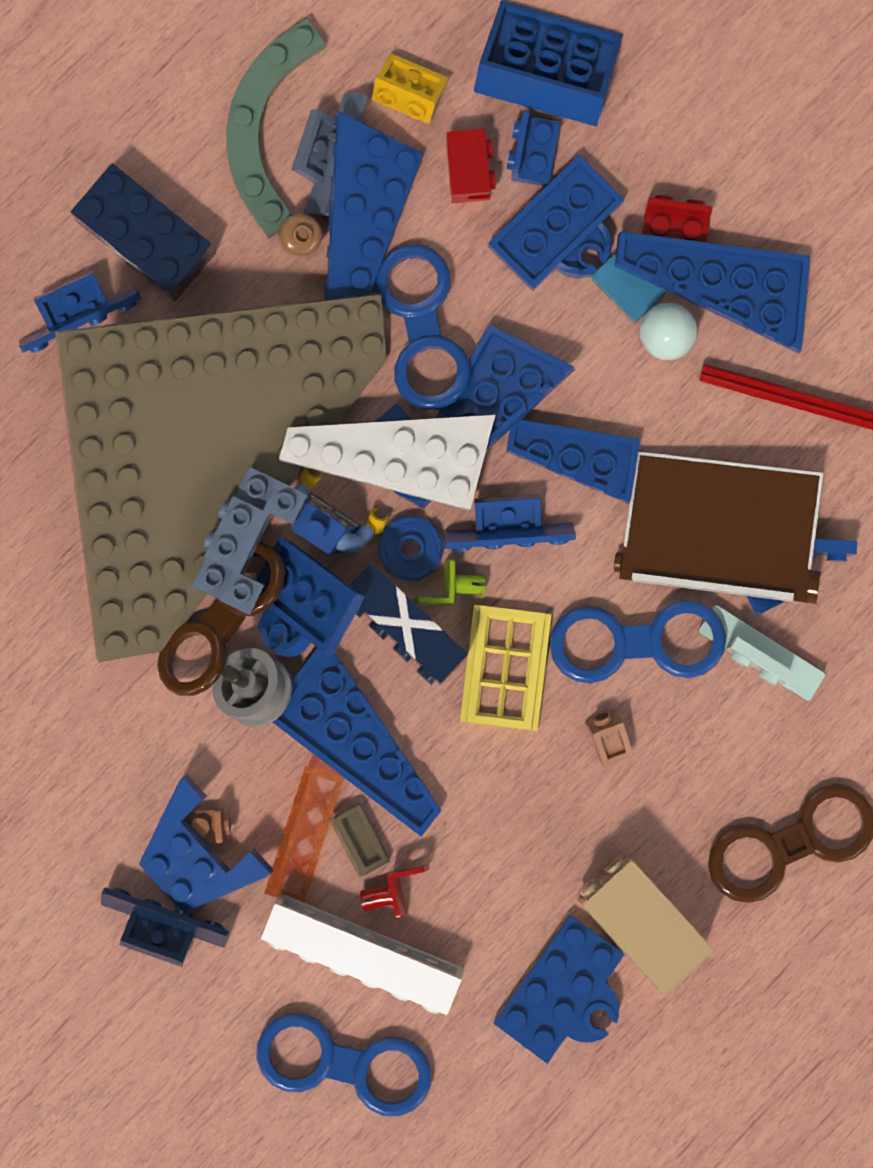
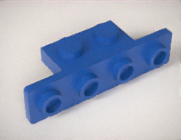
M88 272L34 297V302L47 327L19 340V347L22 353L28 350L31 353L38 352L49 345L48 341L56 338L55 331L77 329L87 323L90 326L99 324L108 318L106 314L118 309L119 312H124L133 308L137 304L136 300L141 298L140 293L135 286L106 299L94 272Z
M539 494L474 499L476 529L444 532L445 548L456 552H464L470 550L471 547L483 546L486 549L493 550L502 548L503 545L516 544L519 547H531L541 542L563 545L570 540L576 539L573 523L541 525Z

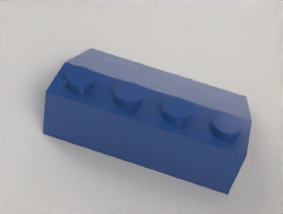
M501 0L479 63L473 92L597 127L623 34Z

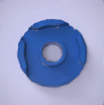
M417 516L401 517L391 522L382 533L379 541L380 559L385 569L394 577L405 581L421 580L431 575L439 566L443 555L442 538L437 528L427 520ZM407 540L417 541L421 548L419 554L412 558L405 556L401 550L402 544Z

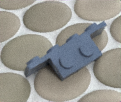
M363 93L344 94L338 112L340 111L360 122L365 112L368 96ZM319 109L310 111L291 170L314 183L305 212L312 216H329L331 177L334 173L335 156L333 155V143L336 140V125H334V118Z

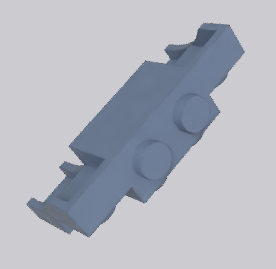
M249 467L236 495L232 497L231 501H224L218 513V518L222 520L217 530H211L204 542L203 547L207 549L204 555L205 559L192 586L219 599L221 602L251 615L265 584L244 575L266 527L272 515L295 525L298 514L309 495Z

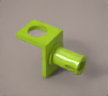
M450 559L444 563L443 598L415 597L412 599V602L420 605L449 606L454 604V596L456 594H477L483 596L486 586L472 584L486 583L485 575L457 574L455 571V560Z

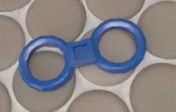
M415 244L399 247L391 251L383 259L375 279V291L377 294H381L382 305L392 314L403 317L406 325L409 344L400 352L394 366V382L400 395L415 407L424 410H440L454 404L465 393L470 380V362L465 351L454 340L441 336L436 310L445 302L451 287L450 270L446 261L434 249ZM407 259L427 261L435 268L437 273V286L434 293L427 300L418 304L399 302L389 291V277L392 270L400 262ZM428 349H439L447 352L457 365V376L454 384L446 392L438 396L419 394L408 382V368L411 361L417 354Z
M683 600L671 603L657 613L651 625L622 626L616 616L605 609L583 606L571 609L559 618L551 633L550 651L553 662L562 674L576 682L592 684L604 681L619 670L625 659L653 658L659 667L676 677L693 678L706 674L718 664L725 652L726 633L723 622L714 610L696 601ZM684 613L695 614L704 619L711 628L713 636L712 648L707 657L699 663L692 665L678 664L671 660L664 652L661 643L662 630L666 623L674 616ZM584 619L598 620L605 624L611 631L615 642L614 652L609 662L601 668L591 671L582 670L572 665L566 658L563 650L564 635L569 627L577 621Z
M287 1013L272 1020L263 1029L257 1042L256 1059L261 1074L271 1085L285 1092L302 1093L317 1087L325 1078L354 1085L358 1098L369 1110L382 1116L399 1117L414 1111L425 1100L431 1087L432 1070L427 1056L415 1043L402 1037H384L371 1042L364 1050L334 1043L330 1031L320 1020L306 1013ZM289 1027H303L311 1031L319 1040L322 1049L321 1061L318 1067L310 1075L302 1078H289L280 1074L273 1066L270 1058V1045L273 1038L281 1030ZM386 1051H399L408 1055L415 1063L419 1073L418 1083L414 1092L399 1102H385L377 1098L370 1091L366 1081V1073L370 1062L378 1054Z

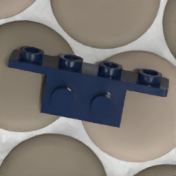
M104 888L101 893V905L130 915L120 939V946L183 967L194 938L223 948L226 947L229 931L215 921L203 922L194 919L186 911L165 909L157 901L152 899L140 900L131 897L130 893L120 888H113L112 890Z

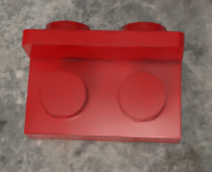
M656 195L654 198H648L645 206L642 234L706 242L709 218L713 207L705 205L704 201L689 199L685 203L673 201V198L667 195Z

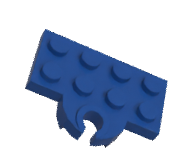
M578 155L488 243V248L532 291L554 270L559 271L566 277L576 279L591 277L597 270L594 265L584 263L581 259V254L586 250H593L598 254L599 262L602 264L606 263L609 258L612 241L610 232L603 223L624 203V199Z
M280 536L274 548L283 558L286 570L284 587L278 599L262 614L257 630L262 632L266 647L274 649V653L285 657L297 656L305 651L311 643L324 653L333 655L365 596L292 541ZM268 561L265 562L256 581L265 584L261 594L266 590L270 582L271 570ZM285 633V638L280 644L281 637Z
M570 915L493 1024L547 1064L566 1037L577 1042L587 1043L605 1038L609 1035L607 1030L594 1027L590 1022V1016L593 1011L602 1009L608 1013L610 1021L617 1023L619 1018V1002L614 990L608 985L606 980L625 954Z

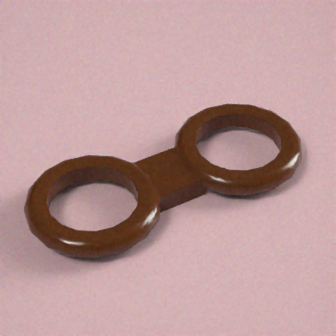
M259 542L253 557L261 556L268 561L271 575L270 582L266 590L259 596L251 615L216 599L201 621H190L181 625L171 636L164 649L159 652L157 663L159 677L169 691L179 696H195L207 691L218 680L222 669L225 667L227 654L225 643L230 640L246 616H255L266 611L278 599L284 587L286 570L283 558L274 547ZM194 635L205 636L210 642L212 650L211 661L206 671L199 678L191 682L178 681L172 668L173 656L178 646L185 639Z
M832 784L820 787L807 796L799 810L798 822L775 833H771L761 826L742 824L730 827L720 834L712 845L709 854L708 868L711 880L722 894L733 901L752 903L764 900L777 890L784 879L786 865L811 854L824 861L840 863L853 860L866 851L873 839V808L863 794L850 786ZM835 797L844 798L854 804L859 811L862 822L861 830L856 840L849 846L841 849H831L821 844L815 837L811 825L813 813L818 805L826 799ZM746 837L755 838L762 842L769 850L772 858V869L767 880L760 886L748 890L732 885L725 877L722 868L723 854L727 847L737 839Z

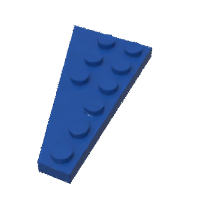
M340 111L335 113L334 124L336 125V140L333 143V155L335 157L334 173L331 177L328 228H330V241L327 246L328 274L325 280L324 300L370 294L423 157V153Z
M619 232L615 267L796 353L801 352L810 256Z
M489 324L469 359L470 380L465 393L454 404L440 409L436 418L495 415L487 451L575 369L572 365ZM393 491L399 497L422 509L432 502Z
M317 648L292 680V696L287 708L272 723L422 837L441 812V809L335 652L333 655H330Z

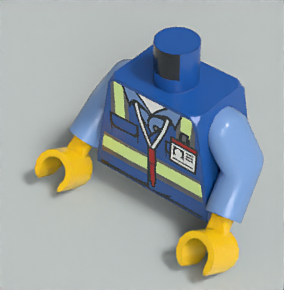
M304 468L298 477V484L295 486V489L309 496L298 514L295 525L291 526L292 531L330 555L345 553L354 555L374 537V534H380L384 531L389 519L388 515L384 519H379L376 517L379 509L373 508L366 524L360 525L310 491L318 484L323 473L319 472L317 476H313L309 473L308 468Z

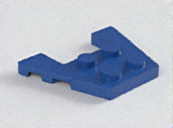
M188 774L179 780L139 862L143 870L179 910L189 911L266 878L274 871L255 848L230 869L185 820L207 797Z

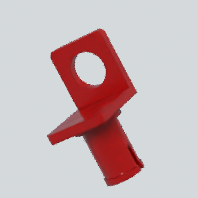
M429 864L393 871L387 875L388 886L361 890L360 900L374 898V900L361 903L363 910L368 911L392 905L396 919L407 915L399 877L426 872L430 869Z

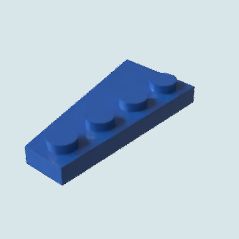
M520 420L509 431L506 452L629 505L640 439Z

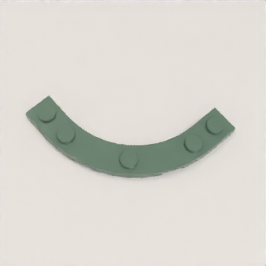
M307 18L279 36L255 58L236 89L228 115L226 143L232 177L242 201L268 239L279 233L282 222L292 214L275 192L264 171L259 151L261 122L266 103L279 84L294 69L326 48L325 42Z

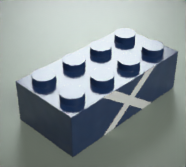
M113 163L110 164L70 211L77 223L174 302L216 254L213 245Z
M372 563L350 584V586L365 596L356 615L360 618L365 614L372 621L369 624L370 628L382 640L388 636L394 641L396 645L393 647V650L404 661L408 663L412 658L420 666L417 673L430 685L435 681L441 685L467 658L468 653Z

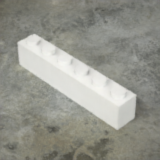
M282 893L274 905L261 938L267 941L274 949L281 951L287 949L299 954V957L306 962H318L326 965L332 972L338 975H350L358 978L367 987H380L391 992V995L399 1000L414 1001L421 1004L428 1012L435 1014L440 1012L448 1014L464 972V968Z

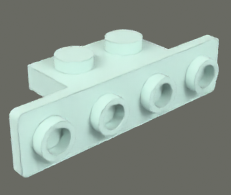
M718 605L713 606L712 609L723 622L726 633L725 650L732 653L730 657L732 660L745 668H748L749 665L760 671L758 676L774 686L779 683L806 701L811 700L825 677L824 672ZM704 621L699 628V633L713 641L711 628Z

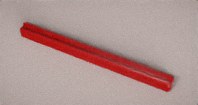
M704 364L699 376L701 382L873 430L872 410L710 364Z

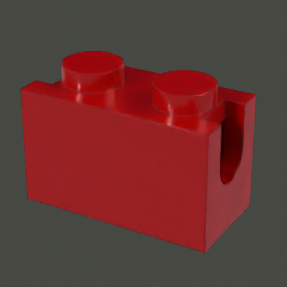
M485 128L446 132L452 204L490 200L491 190H496L495 170H489L488 159L493 158L492 139H486Z

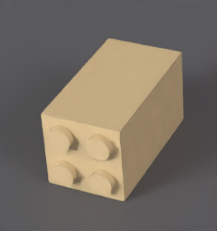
M617 856L604 867L603 870L606 874L599 881L591 879L580 889L579 893L582 896L577 901L652 984L666 996L715 950L632 859L627 856L621 859Z

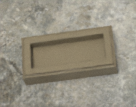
M360 803L329 819L359 878L390 862Z

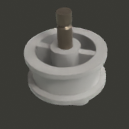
M244 648L226 658L225 667L222 669L218 680L213 684V697L218 708L226 715L235 718L246 726L261 727L275 721L287 708L292 696V678L288 669L266 652L257 648Z

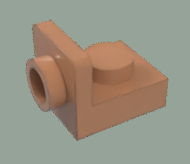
M616 710L599 712L593 718L585 721L603 767L634 756L624 723Z
M224 809L192 811L185 818L207 844L226 842V836L231 835L230 816H224Z

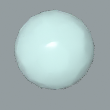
M661 303L652 307L644 315L640 324L639 336L645 350L654 358L676 360L685 356L691 350L696 341L698 329L694 317L684 306L675 303Z

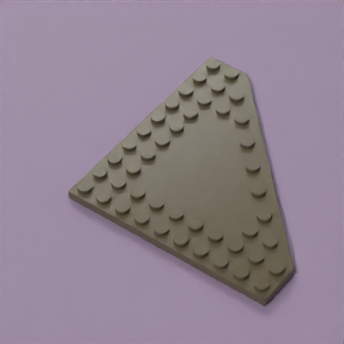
M381 294L55 331L96 659L99 662L161 652L177 628L186 623L207 595V593L192 586L205 559L204 555L207 549L203 547L204 542L211 530H217L222 520L218 518V513L224 501H231L232 497L236 495L248 468L252 467L290 486L304 467L279 460L287 428L337 425L387 360Z

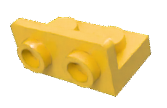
M390 53L376 77L372 100L429 124L449 78Z

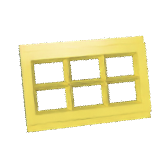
M474 605L460 722L538 731L552 614ZM490 619L508 621L505 647L487 645ZM514 622L532 624L529 650L511 648ZM486 652L504 654L501 681L483 679ZM510 655L528 657L525 684L507 682ZM482 686L500 688L497 714L479 712ZM506 689L524 691L521 717L503 715Z

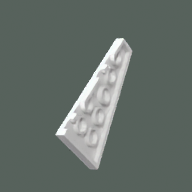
M495 415L287 428L279 460L470 511Z

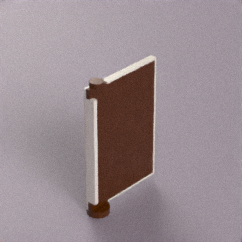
M638 452L623 553L616 552L614 572H619V579L625 581L817 604L821 571L811 570L824 473Z

